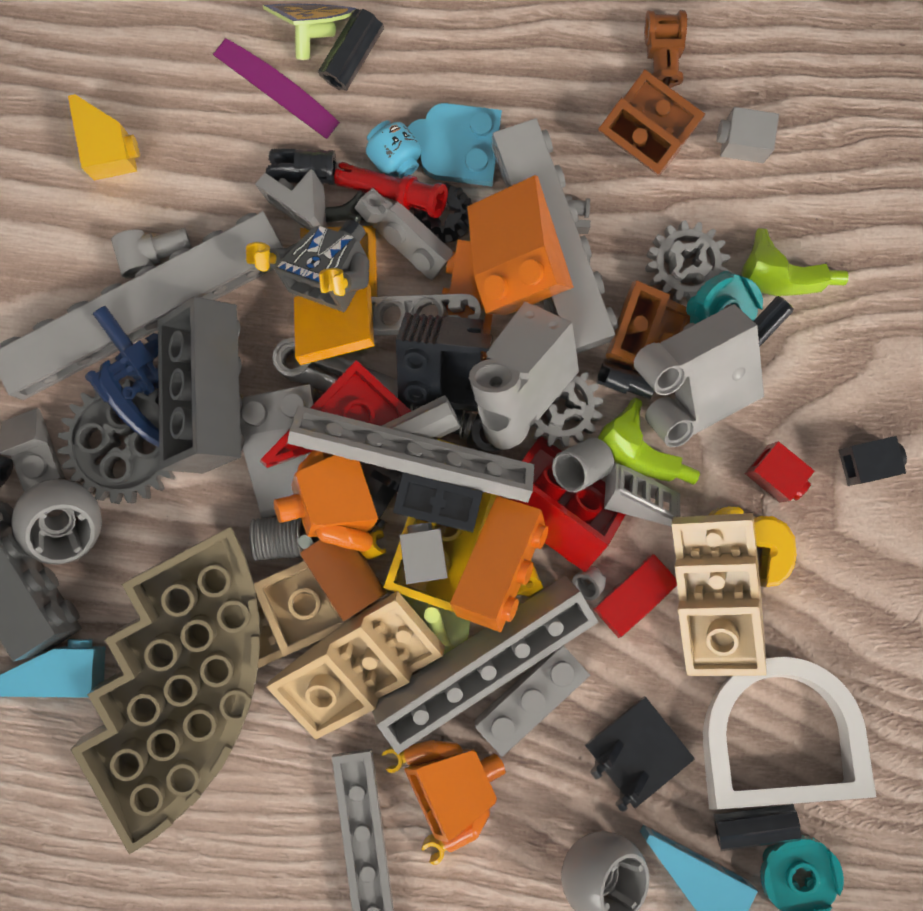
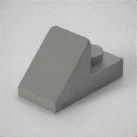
M312 169L307 172L296 187L284 178L276 181L266 173L256 182L255 185L270 204L310 231L316 226L326 228L324 187Z
M36 408L1 422L0 454L11 456L24 492L45 480L65 479L40 409Z

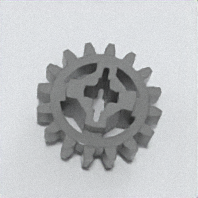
M682 221L678 231L672 225L667 226L664 231L665 237L658 234L653 241L656 247L650 248L646 255L654 260L648 263L645 268L646 272H655L650 285L661 284L663 287L661 291L667 294L669 292L674 294L673 301L678 303L682 297H686L688 302L709 279L723 271H730L721 266L730 259L729 254L720 253V249L726 242L724 240L715 242L712 239L716 232L715 229H711L706 234L703 233L701 222H698L694 229H689L687 221ZM685 240H686V241H692V242H695V243L683 244L681 241H685ZM706 251L710 257L711 265L707 262ZM693 253L696 254L691 266L682 273H679L683 266L682 263L687 258H690ZM664 261L668 263L670 275L665 270ZM692 282L696 286L680 285V283Z
M588 372L583 373L580 377L575 376L553 402L557 403L559 398H563L566 400L565 406L571 409H566L563 414H559L556 412L557 406L551 404L544 412L549 420L548 426L540 418L530 422V427L535 426L537 429L533 437L535 440L545 435L548 437L547 446L551 447L556 439H560L562 447L567 448L570 438L573 437L577 443H580L584 440L582 431L588 434H592L595 431V427L590 421H600L603 414L595 411L594 408L603 404V398L593 396L599 385L597 383L587 385ZM574 387L582 393L585 402L579 401L574 392ZM571 419L582 421L572 429L562 430L564 423Z

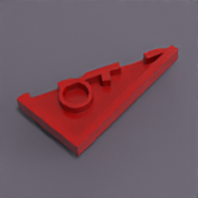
M357 360L310 407V409L382 426L411 412L406 405ZM289 429L260 459V462L266 468H270L309 454L313 450L287 444Z

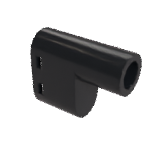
M604 359L596 379L597 384L624 394L630 392L643 398L651 399L654 393L653 388L636 370Z

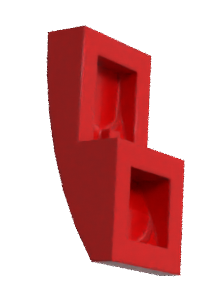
M652 554L623 582L617 584L593 610L613 633L620 638L642 620L677 586L676 578L656 555Z

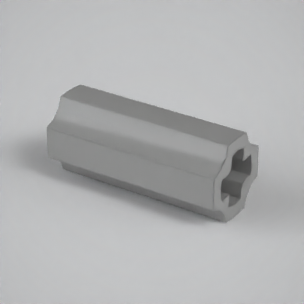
M445 395L382 425V427L434 440L461 428L458 418Z

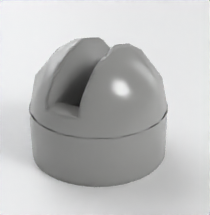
M590 566L586 572L579 570L572 579V583L586 600H595L603 592L606 585L605 575L595 566ZM589 579L591 583L588 584L585 580Z

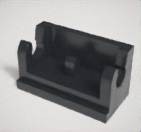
M403 472L393 513L473 533L483 492Z

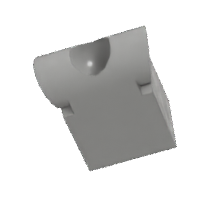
M528 302L523 303L489 351H487L488 360L474 365L469 374L485 436L492 446L499 449H510L519 445L527 437L530 422L532 420H539L579 372L572 322Z

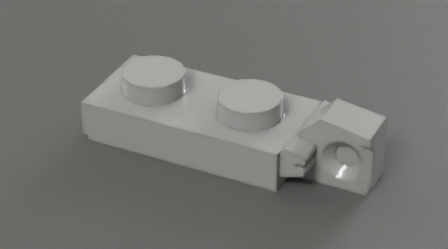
M374 188L362 196L355 206V209L366 222H370L373 228L389 244L401 252L417 270L421 271L431 281L441 272L447 261L453 256V251L398 201L393 204L386 200Z

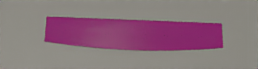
M227 38L223 40L213 53L216 58L327 139L340 123L294 82Z

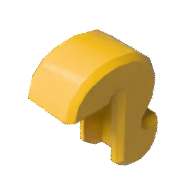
M728 506L717 508L708 515L743 514V510L739 507ZM774 516L754 517L757 548H762L759 564L760 586H777L790 576L795 566L797 556L795 536L785 522Z

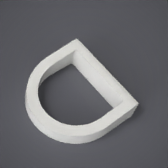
M767 658V675L731 676L714 695L708 707L703 727V749L709 809H730L876 797L868 739L862 713L850 691L837 677L826 669L798 658ZM772 677L798 680L817 691L828 703L837 722L843 782L734 791L732 788L726 731L731 709L742 692L753 683Z

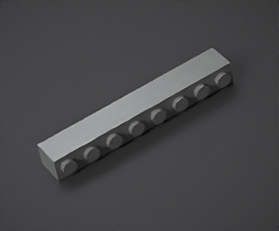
M262 211L259 214L249 213L244 215L236 222L234 227L224 232L222 230L214 231L203 238V243L191 249L183 248L175 251L165 263L157 267L148 266L139 270L135 274L136 278L124 284L117 283L106 287L101 292V296L90 302H78L67 309V314L55 320L47 319L37 323L33 327L34 331L25 336L12 337L1 342L0 379L8 395L26 400L119 351L93 316V313L103 306L109 309L129 339L134 343L157 331L159 319L193 296L216 300L274 270V268L270 267L267 271H260L255 267V264H248L246 262V246L249 243L262 242L268 244L270 249L283 248L265 213Z

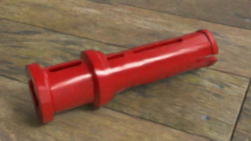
M345 162L339 163L340 169L336 168L334 181L337 186L358 191L362 190L365 193L374 188L382 197L398 201L408 210L415 208L426 211L433 218L441 216L445 209L448 197V190L445 184L436 183L431 185L419 182L418 178L412 175L404 176L403 178L393 177Z

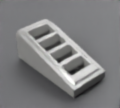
M615 463L612 471L606 477L604 509L672 527L673 517H680V493L631 468ZM650 498L655 499V504L650 502ZM663 501L669 503V511L663 508Z

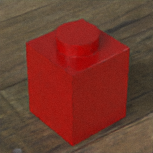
M777 441L767 445L744 474L781 503L791 501L792 499L795 501L799 500L810 488L811 483L808 479L815 470Z

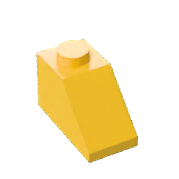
M76 94L69 95L68 100L81 168L94 181L138 172L135 158L140 157V152L135 136L133 134L129 135L120 122Z

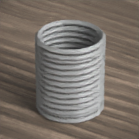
M588 438L556 455L552 464L553 475L556 482L563 489L569 492H578L609 475L613 469L614 458L610 447L604 441L598 438Z
M276 518L253 519L249 530L250 550L253 559L257 561L261 559L299 558L301 556L300 552L305 550L298 544L299 537L305 532L302 519L299 518L279 523Z

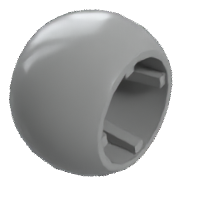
M63 479L45 480L26 490L17 500L13 508L11 520L12 534L18 546L29 557L46 564L60 565L70 563L87 554L95 545L102 528L101 509L94 496L82 485ZM53 510L63 511L59 516H47ZM74 513H75L76 516L79 518V521L77 522L76 525H75L76 518H75Z
M599 831L585 835L572 845L563 861L561 881L566 899L575 911H638L647 896L649 871L643 854L633 842L617 833Z

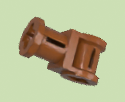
M648 10L644 27L647 59H653L652 75L672 88L683 82V73L679 71V59L685 49L687 13L685 10H679L677 14H655L654 10Z

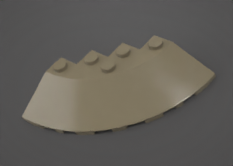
M232 526L121 584L140 618L115 630L104 639L122 671L100 682L87 694L104 725L83 735L70 750L129 855L157 838L201 797L202 793L224 766L240 735L251 705L260 653L259 611L248 563Z

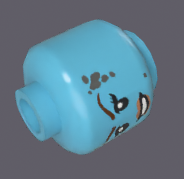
M386 120L370 131L367 136L366 154L380 173L403 178L413 174L418 169L419 164L417 160L421 155L422 148L404 123H391L390 120Z

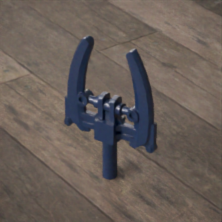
M103 306L96 310L93 316L120 353L115 357L116 362L111 364L110 360L105 361L100 365L99 372L96 373L91 370L85 375V378L91 383L104 403L108 402L117 415L133 431L148 442L159 447V429L131 401L138 392H144L146 395H149L155 391L154 386L157 389L159 388L158 368H155L153 365L154 359L158 357V334L153 333L145 339L148 342L144 345L141 340L133 344L109 309ZM125 376H130L134 378L135 382L133 386L123 388L119 380Z

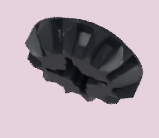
M445 182L444 184L448 190V208L451 211H455L454 214L447 216L445 225L441 226L439 217H430L428 212L414 208V216L443 243H449L460 239L469 230L467 206L471 205L472 202L471 198L463 192L461 187L457 188Z

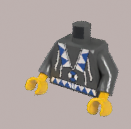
M348 219L338 232L321 226L313 227L300 241L288 248L270 249L268 244L262 242H252L246 246V262L248 264H255V267L260 271H267L270 267L274 268L289 293L341 312L347 310L356 291L366 288L369 281L370 263L360 244L366 232L358 222Z

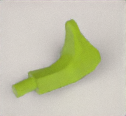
M765 228L757 229L751 253L741 271V276L755 282L761 293L774 296L819 293L828 285L844 286L849 279L846 270H829L827 264L807 267L789 264L786 256L774 246L768 230Z
M636 397L629 402L627 407L614 420L606 424L600 432L598 439L604 441L610 447L614 463L624 465L647 477L667 482L678 478L694 485L699 479L700 471L682 464L683 457L658 452L643 441V435L640 430L642 401Z

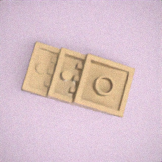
M753 513L673 517L671 525L676 554L675 573L679 595L678 615L687 676L767 675L761 588Z
M305 561L254 583L260 627L258 668L327 637L354 618L352 616L343 622Z
M397 591L363 611L299 656L267 683L266 688L316 740L375 710L379 698L410 682L412 672L443 657L445 646Z

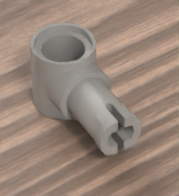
M185 228L152 236L151 233L145 235L143 230H128L120 232L111 238L121 276L124 278H136L135 274L139 270L148 266H155L154 264L160 263L161 258L168 257L175 251L183 248H192Z

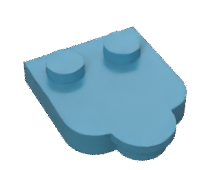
M441 103L429 110L426 119H418L412 122L408 129L421 145L422 152L420 157L425 174L435 180L492 187L496 162L492 150L493 132L500 130L502 110Z

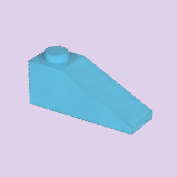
M69 639L68 646L52 649L0 674V697L89 698L87 694L97 684L104 681L106 646H92L93 639Z
M645 825L642 826L640 833L696 911H749L758 891L748 879Z

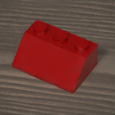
M541 436L522 460V462L534 464L533 492L529 502L515 499L509 500L542 510L545 526H548L545 544L583 572H586L609 546L626 514L604 509L606 483L601 479L578 492H569L563 489L556 482L552 470L553 459L562 451L553 444L551 447L547 446V440Z

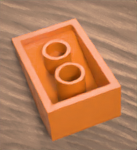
M534 175L467 206L474 278L486 314L505 316L518 311L524 302L533 305L574 288L538 176Z

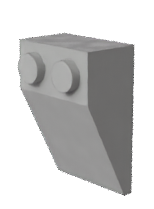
M310 384L242 398L240 431L244 438L243 452L261 518L276 517L274 499L293 495L291 484L294 474L297 472L298 465L309 455L306 454L270 468H266L260 462V459L291 428L297 406L310 408L321 397L320 393Z

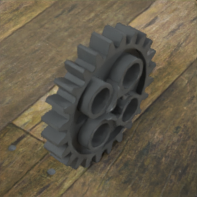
M126 379L123 388L133 386L134 382ZM95 389V397L82 392L80 395L84 405L79 407L70 404L69 406L76 414L74 419L62 418V422L70 427L69 432L58 434L59 438L68 441V446L58 449V453L70 456V459L62 467L63 469L76 470L70 481L80 483L85 480L83 487L88 489L90 493L96 489V500L104 501L110 494V501L114 504H120L123 494L127 503H136L137 492L142 498L150 499L151 486L163 491L165 488L161 478L175 479V475L172 471L160 470L159 447L156 446L152 453L145 454L143 451L145 439L133 431L127 424L122 425L117 413L108 402L104 403ZM155 390L150 395L138 392L131 401L159 429V391ZM100 430L102 442L97 448L92 449L89 442L90 436L93 432ZM121 435L127 436L124 440L127 445L125 449L118 448L121 445V440L119 439ZM106 455V456L101 460V463H100L99 465H97V464H96V460H97L100 456ZM123 459L126 463V472L117 479L113 474V466L118 460Z

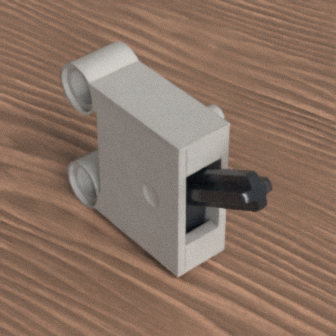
M780 296L775 297L754 321L733 304L697 324H687L682 332L661 343L646 345L638 352L634 360V367L653 390L659 395H669L675 392L676 398L663 397L656 400L650 405L645 414L647 423L667 446L678 447L683 445L692 435L764 397L759 347L793 312L792 305Z

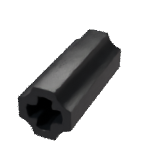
M355 9L319 68L318 73L320 77L334 88L347 91L383 32V23L371 12L365 9Z
M794 804L714 814L715 831L720 851L794 842L802 839L800 822Z

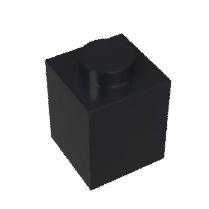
M897 436L838 450L848 486L906 474L907 456L904 447L898 443Z

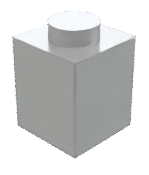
M734 107L727 119L720 121L718 127L717 142L722 143L720 157L764 163L774 151L779 114Z
M431 522L407 526L408 534L399 535L406 584L448 578L441 529L432 530Z

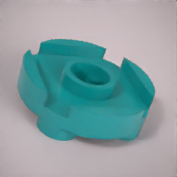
M723 271L709 279L699 289L697 294L689 299L686 311L690 316V323L697 324L720 312L727 305L735 304L754 321L758 309L763 310V297L759 287L752 280L730 271Z
M801 835L802 839L800 841L774 844L764 850L760 869L762 888L767 898L780 911H830L833 908L831 904L835 901L837 894L840 896L842 893L844 876L839 860L823 843L815 838ZM799 868H803L806 872H811V877L805 879V886L800 887L796 881L792 880L793 875Z

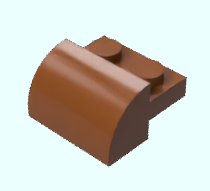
M644 69L625 97H621L598 128V131L659 176L679 153L681 147L705 117V113Z
M638 280L633 281L630 284L617 321L618 327L614 330L615 336L611 339L606 352V358L611 362L636 370L634 360L642 348L651 343L665 341L682 332L684 327L690 323V316L687 314L686 306L670 300V294Z
M319 540L300 552L303 560L343 622L387 594V591L383 588V585L360 551L342 548Z

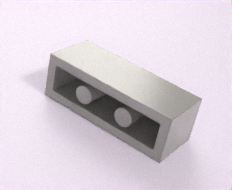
M563 645L534 664L474 720L475 728L503 757L579 687L590 674Z

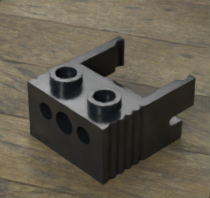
M405 312L396 337L398 399L403 404L407 403L410 405L413 403L414 405L420 404L424 406L445 395L453 409L479 412L469 380V374L474 365L483 360V351L487 353L491 346L492 334H483L484 320L449 316L441 318L439 315L434 317L433 315L426 316L425 314L419 315L417 313L412 315Z

